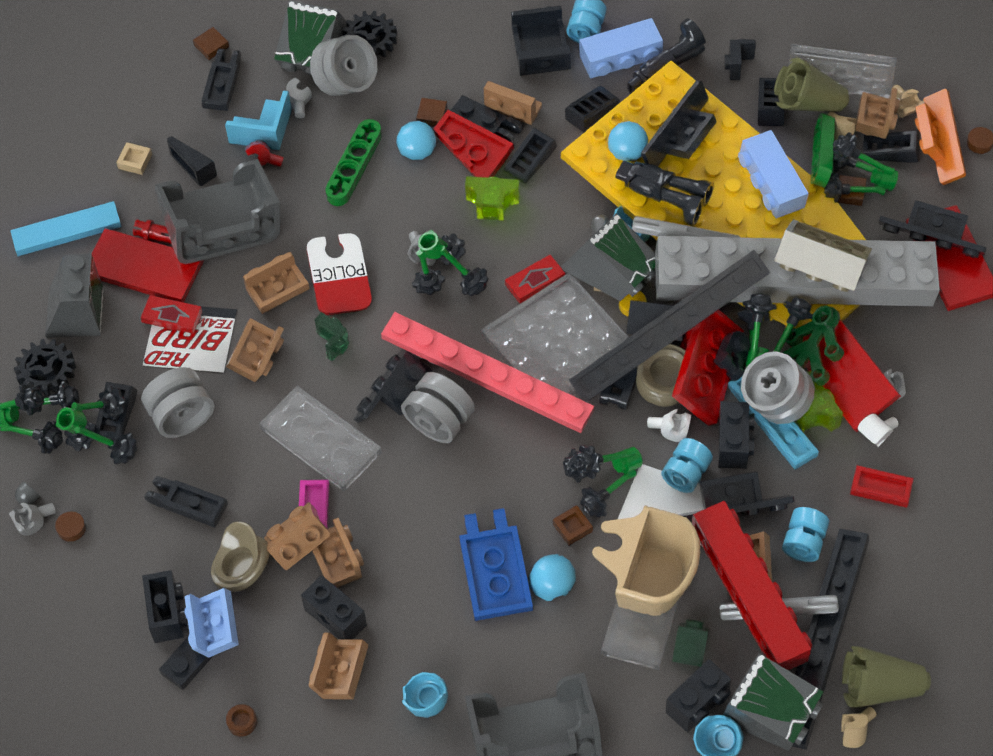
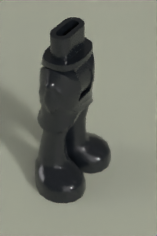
M689 18L682 21L680 24L682 34L679 37V42L643 63L640 71L637 70L633 73V79L627 83V89L630 94L668 62L673 61L678 66L705 51V37L694 21Z
M624 160L615 176L616 179L624 181L626 187L642 196L651 198L659 203L664 201L683 210L684 222L693 227L698 222L702 207L708 204L714 190V183L711 181L679 177L674 172L666 171L654 164L637 161L632 164ZM670 187H673V188L679 189V190H681V191H684V192H686V193H688V194H684V193H681V192H677V191H674V190H670L669 188H670Z

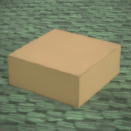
M126 142L117 161L118 169L143 175L152 156L151 148Z

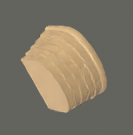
M644 505L642 512L635 517L604 521L601 525L602 531L620 536L622 545L616 551H607L602 547H595L592 555L616 576L618 585L615 595L618 607L629 608L632 611L653 616L669 611L691 584L698 569L700 539L695 527L686 517Z

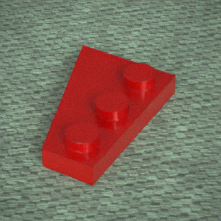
M450 110L446 111L434 127V133L439 140L485 188L514 150L512 142Z

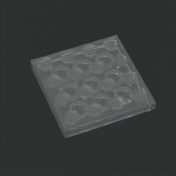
M569 273L481 329L484 339L507 365L570 395L577 393L569 382L570 378L629 338Z

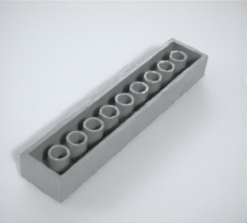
M658 236L655 250L656 301L683 300L753 250L756 251L771 273L730 302L750 300L751 294L759 293L770 296L771 303L791 302L792 299L797 297L806 300L809 304L933 306L939 293L935 242L850 240L872 248V251L855 291L849 290L844 292L834 288L831 282L811 280L806 277L807 273L799 270L791 272L782 269L779 266L780 263L774 261L782 238Z

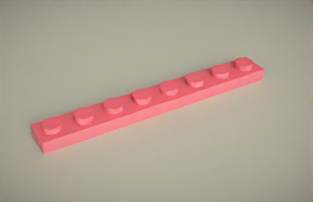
M394 312L381 333L383 340L579 433H582L594 411L593 405L397 312Z

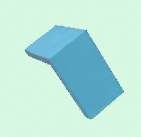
M283 90L280 101L266 99L259 120L234 116L233 121H226L225 128L229 143L248 146L251 142L260 140L265 142L270 149L280 150L292 111L289 91Z

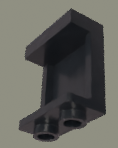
M547 6L511 12V28L520 76L571 69V53L566 41L561 6Z

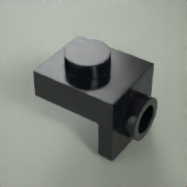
M730 40L729 54L724 55V70H729L730 80H740L741 60H753L755 58L756 40Z

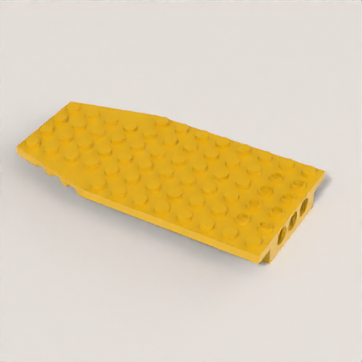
M673 61L668 62L561 152L560 158L617 207L622 206L624 213L632 220L635 216L690 226L684 222L683 210L664 201L659 203L651 198L642 196L626 187L624 181L615 178L617 170L623 161L616 159L609 151L608 137L616 125L631 121L638 123L644 128L649 143L696 80ZM707 89L705 90L709 99L700 111L714 114L717 121L689 159L667 154L658 166L666 171L674 172L679 177L707 180L714 183L712 196L708 204L702 207L701 215L694 227L739 235L740 238H783L786 228L794 219L848 240H866L839 203H835L834 198L825 197L824 188L811 184V175L789 157V161L809 194L805 208L775 218L772 211L766 209L760 190L754 188L749 171L746 167H742L738 158L742 140L759 135L760 133ZM642 156L635 161H630V163L634 164L636 161L645 163ZM670 187V188H669L670 190H674V191H677V192H681V193H684V194H688V193H686V192H684V191H681V190L676 189V188H673V187ZM772 303L777 306V309L768 312L771 317L770 321L774 319L784 324L786 328L788 324L786 321L790 316L787 311L788 308H785L783 303ZM810 304L812 306L810 313L813 314L821 306L834 307L839 312L840 319L843 321L860 305ZM800 320L797 326L793 328L797 329L812 320Z

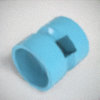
M576 0L567 26L568 37L574 42L579 43L580 39L600 34L601 25L606 15L607 7L601 0Z
M683 438L674 450L673 457L664 466L661 475L664 481L672 488L680 492L691 493L695 490L702 474L706 472L712 462L713 455L701 442L690 438Z
M808 507L794 509L789 523L790 530L786 532L782 545L784 553L793 559L803 562L818 560L823 545L822 539L825 538L829 526V518L816 509Z

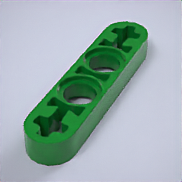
M821 113L813 134L811 184L825 188L833 167L835 117Z
M373 119L362 121L353 134L326 185L327 201L331 205L343 206L350 200L381 141V126L377 121ZM365 133H369V135H368V137H367V141H365V140H366V135H365ZM358 148L366 150V153L362 156L352 154ZM348 168L356 171L354 175L349 177L341 173ZM340 183H341V184H342V193L339 192L337 195H334L333 193H337V192L339 191V189H340V187H341V186H340Z

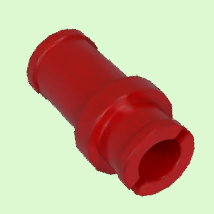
M137 219L135 221L134 227H139L141 230L133 229V236L143 237V239L148 241L152 239L172 244L170 237L165 235V233L168 234L166 226L154 224L153 220L145 222Z

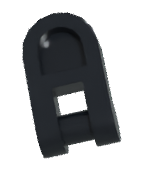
M742 331L726 334L714 359V363L720 369H725L726 375L732 381L739 380L744 374L743 366L750 350L748 337Z
M637 368L602 391L599 403L605 405L612 403L618 405L620 409L627 410L636 383ZM613 387L623 389L622 393L612 392Z

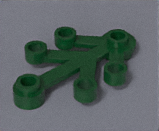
M829 306L819 307L813 313L811 322L797 329L793 328L786 340V343L792 348L781 352L789 355L792 359L797 358L795 362L803 369L810 360L812 370L810 376L812 381L818 386L825 385L830 379L829 372L823 367L819 343L823 336L826 342L824 354L831 361H839L844 355V349L837 343L834 329L839 323L840 314L834 307ZM811 334L809 339L803 342V337Z

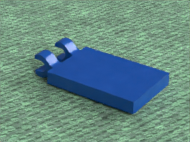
M504 508L493 510L495 529L479 532L476 513L464 515L467 534L459 535L475 621L533 611L517 525L508 527Z

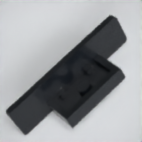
M696 80L649 143L644 147L641 155L645 163L659 166L667 154L689 159L717 121L714 114L700 111L709 99L702 81Z
M915 200L908 224L880 216L878 221L879 225L883 226L882 230L892 234H898L899 231L909 233L910 239L916 241L929 239L935 241L937 247L951 250L952 247L963 250L962 254L972 258H978L979 255L985 256L987 248L961 240L968 215Z
M401 349L398 355L394 354L386 363L385 367L388 370L385 374L378 376L370 388L373 390L371 395L364 397L356 407L358 414L354 420L359 423L368 418L379 400L398 415H402V403L412 391H416L415 386L427 372H432L433 370L411 354V352Z
M756 471L699 481L704 509L725 501L729 509H734L735 512H742V516L759 514V508L770 507V511L787 509V503L795 502L794 496L791 495L762 499L758 472ZM699 511L678 515L686 517L692 523L693 514Z

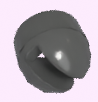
M25 481L15 491V498L19 504H33L40 497Z

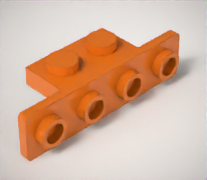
M943 89L923 99L924 103L916 106L918 118H915V124L922 137L919 140L921 150L936 162L939 181L942 185H946L965 177L966 170L950 95L947 89Z

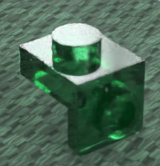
M321 312L314 319L316 331L319 336L328 341L325 345L327 358L333 361L338 355H342L349 346L347 328L343 327L337 318L333 316L328 317Z
M686 619V623L678 625L672 662L699 667L703 665L709 628L703 627L704 622Z

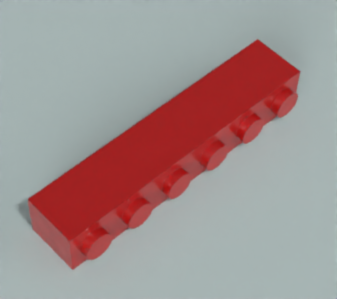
M722 501L693 514L692 525L696 529L700 544L764 656L786 670L808 662L812 649L811 640L806 632H801L797 626V617L793 609L786 607L783 602V595L779 585L776 582L772 583L769 578L767 565L762 557L758 558L753 550L754 544L749 534L743 533L739 526L740 521L735 510L729 509L726 502Z

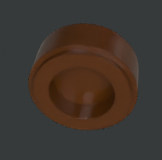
M984 127L972 129L967 138L968 148L974 153H988L993 148V132Z
M70 511L58 517L55 528L62 540L73 542L84 535L86 524L79 513Z
M239 704L228 711L226 724L232 734L243 737L255 730L257 717L255 711L250 706Z

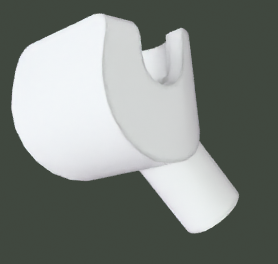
M675 409L663 417H649L647 426L648 428L661 429L662 435L668 440L680 442L687 436L691 414H676L678 409Z
M871 414L861 421L858 425V430L879 447L893 432V429L898 427V421L895 417L883 421L876 414Z

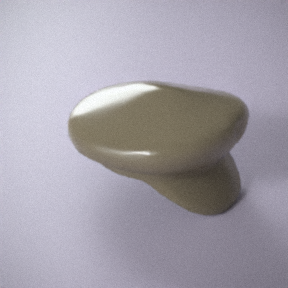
M669 344L638 366L636 386L640 395L647 402L661 407L674 406L679 403L672 397V393L686 350Z
M234 522L224 531L221 546L211 567L212 580L219 589L226 588L231 592L242 591L256 582L266 567L270 557V553L267 551L268 543L262 537L256 536L254 529L249 524Z

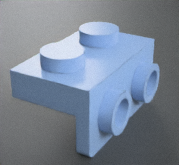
M222 588L201 598L192 594L185 596V616L188 620L190 633L188 640L194 651L211 657L239 645L231 591Z

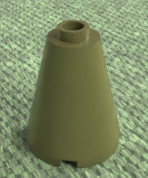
M792 58L789 60L792 63L788 67L783 66L778 74L774 94L778 95L779 102H776L777 105L784 110L840 112L849 103V93L846 87L804 59Z
M852 646L853 652L847 651L845 655L842 684H848L849 693H843L846 704L850 707L858 708L923 696L925 691L930 688L931 676L929 672H926L923 665L861 646Z

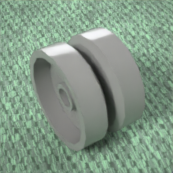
M346 35L328 39L319 43L312 53L310 60L311 75L319 89L330 96L361 92L369 88L375 80L378 70L377 57L371 45L358 35Z
M767 352L756 357L747 366L742 376L741 391L744 400L766 420L776 424H788L801 418L809 410L814 399L815 386L811 376L789 355L781 352Z
M186 367L171 369L157 376L147 385L141 397L142 404L149 416L152 417L158 432L166 438H177L197 430L207 422L215 408L213 399L208 391L203 388L202 381L196 371Z
M427 372L415 386L416 391H412L402 403L401 409L406 419L422 434L441 443H450L460 431V424H464L475 411L474 403L464 389L453 380L435 372Z

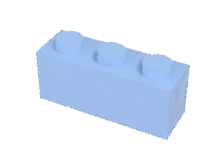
M652 18L579 40V55L590 79L647 62L663 51V39Z
M772 130L742 140L741 149L738 153L740 164L749 171L754 188L760 190L766 209L771 210L775 218H779L805 208L809 193Z

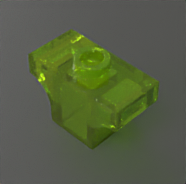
M466 176V200L476 205L477 219L504 221L506 209L513 204H519L520 182L515 179Z
M814 383L815 390L812 404L809 410L795 421L803 431L814 426H822L832 432L840 427L843 412L835 403L831 391Z

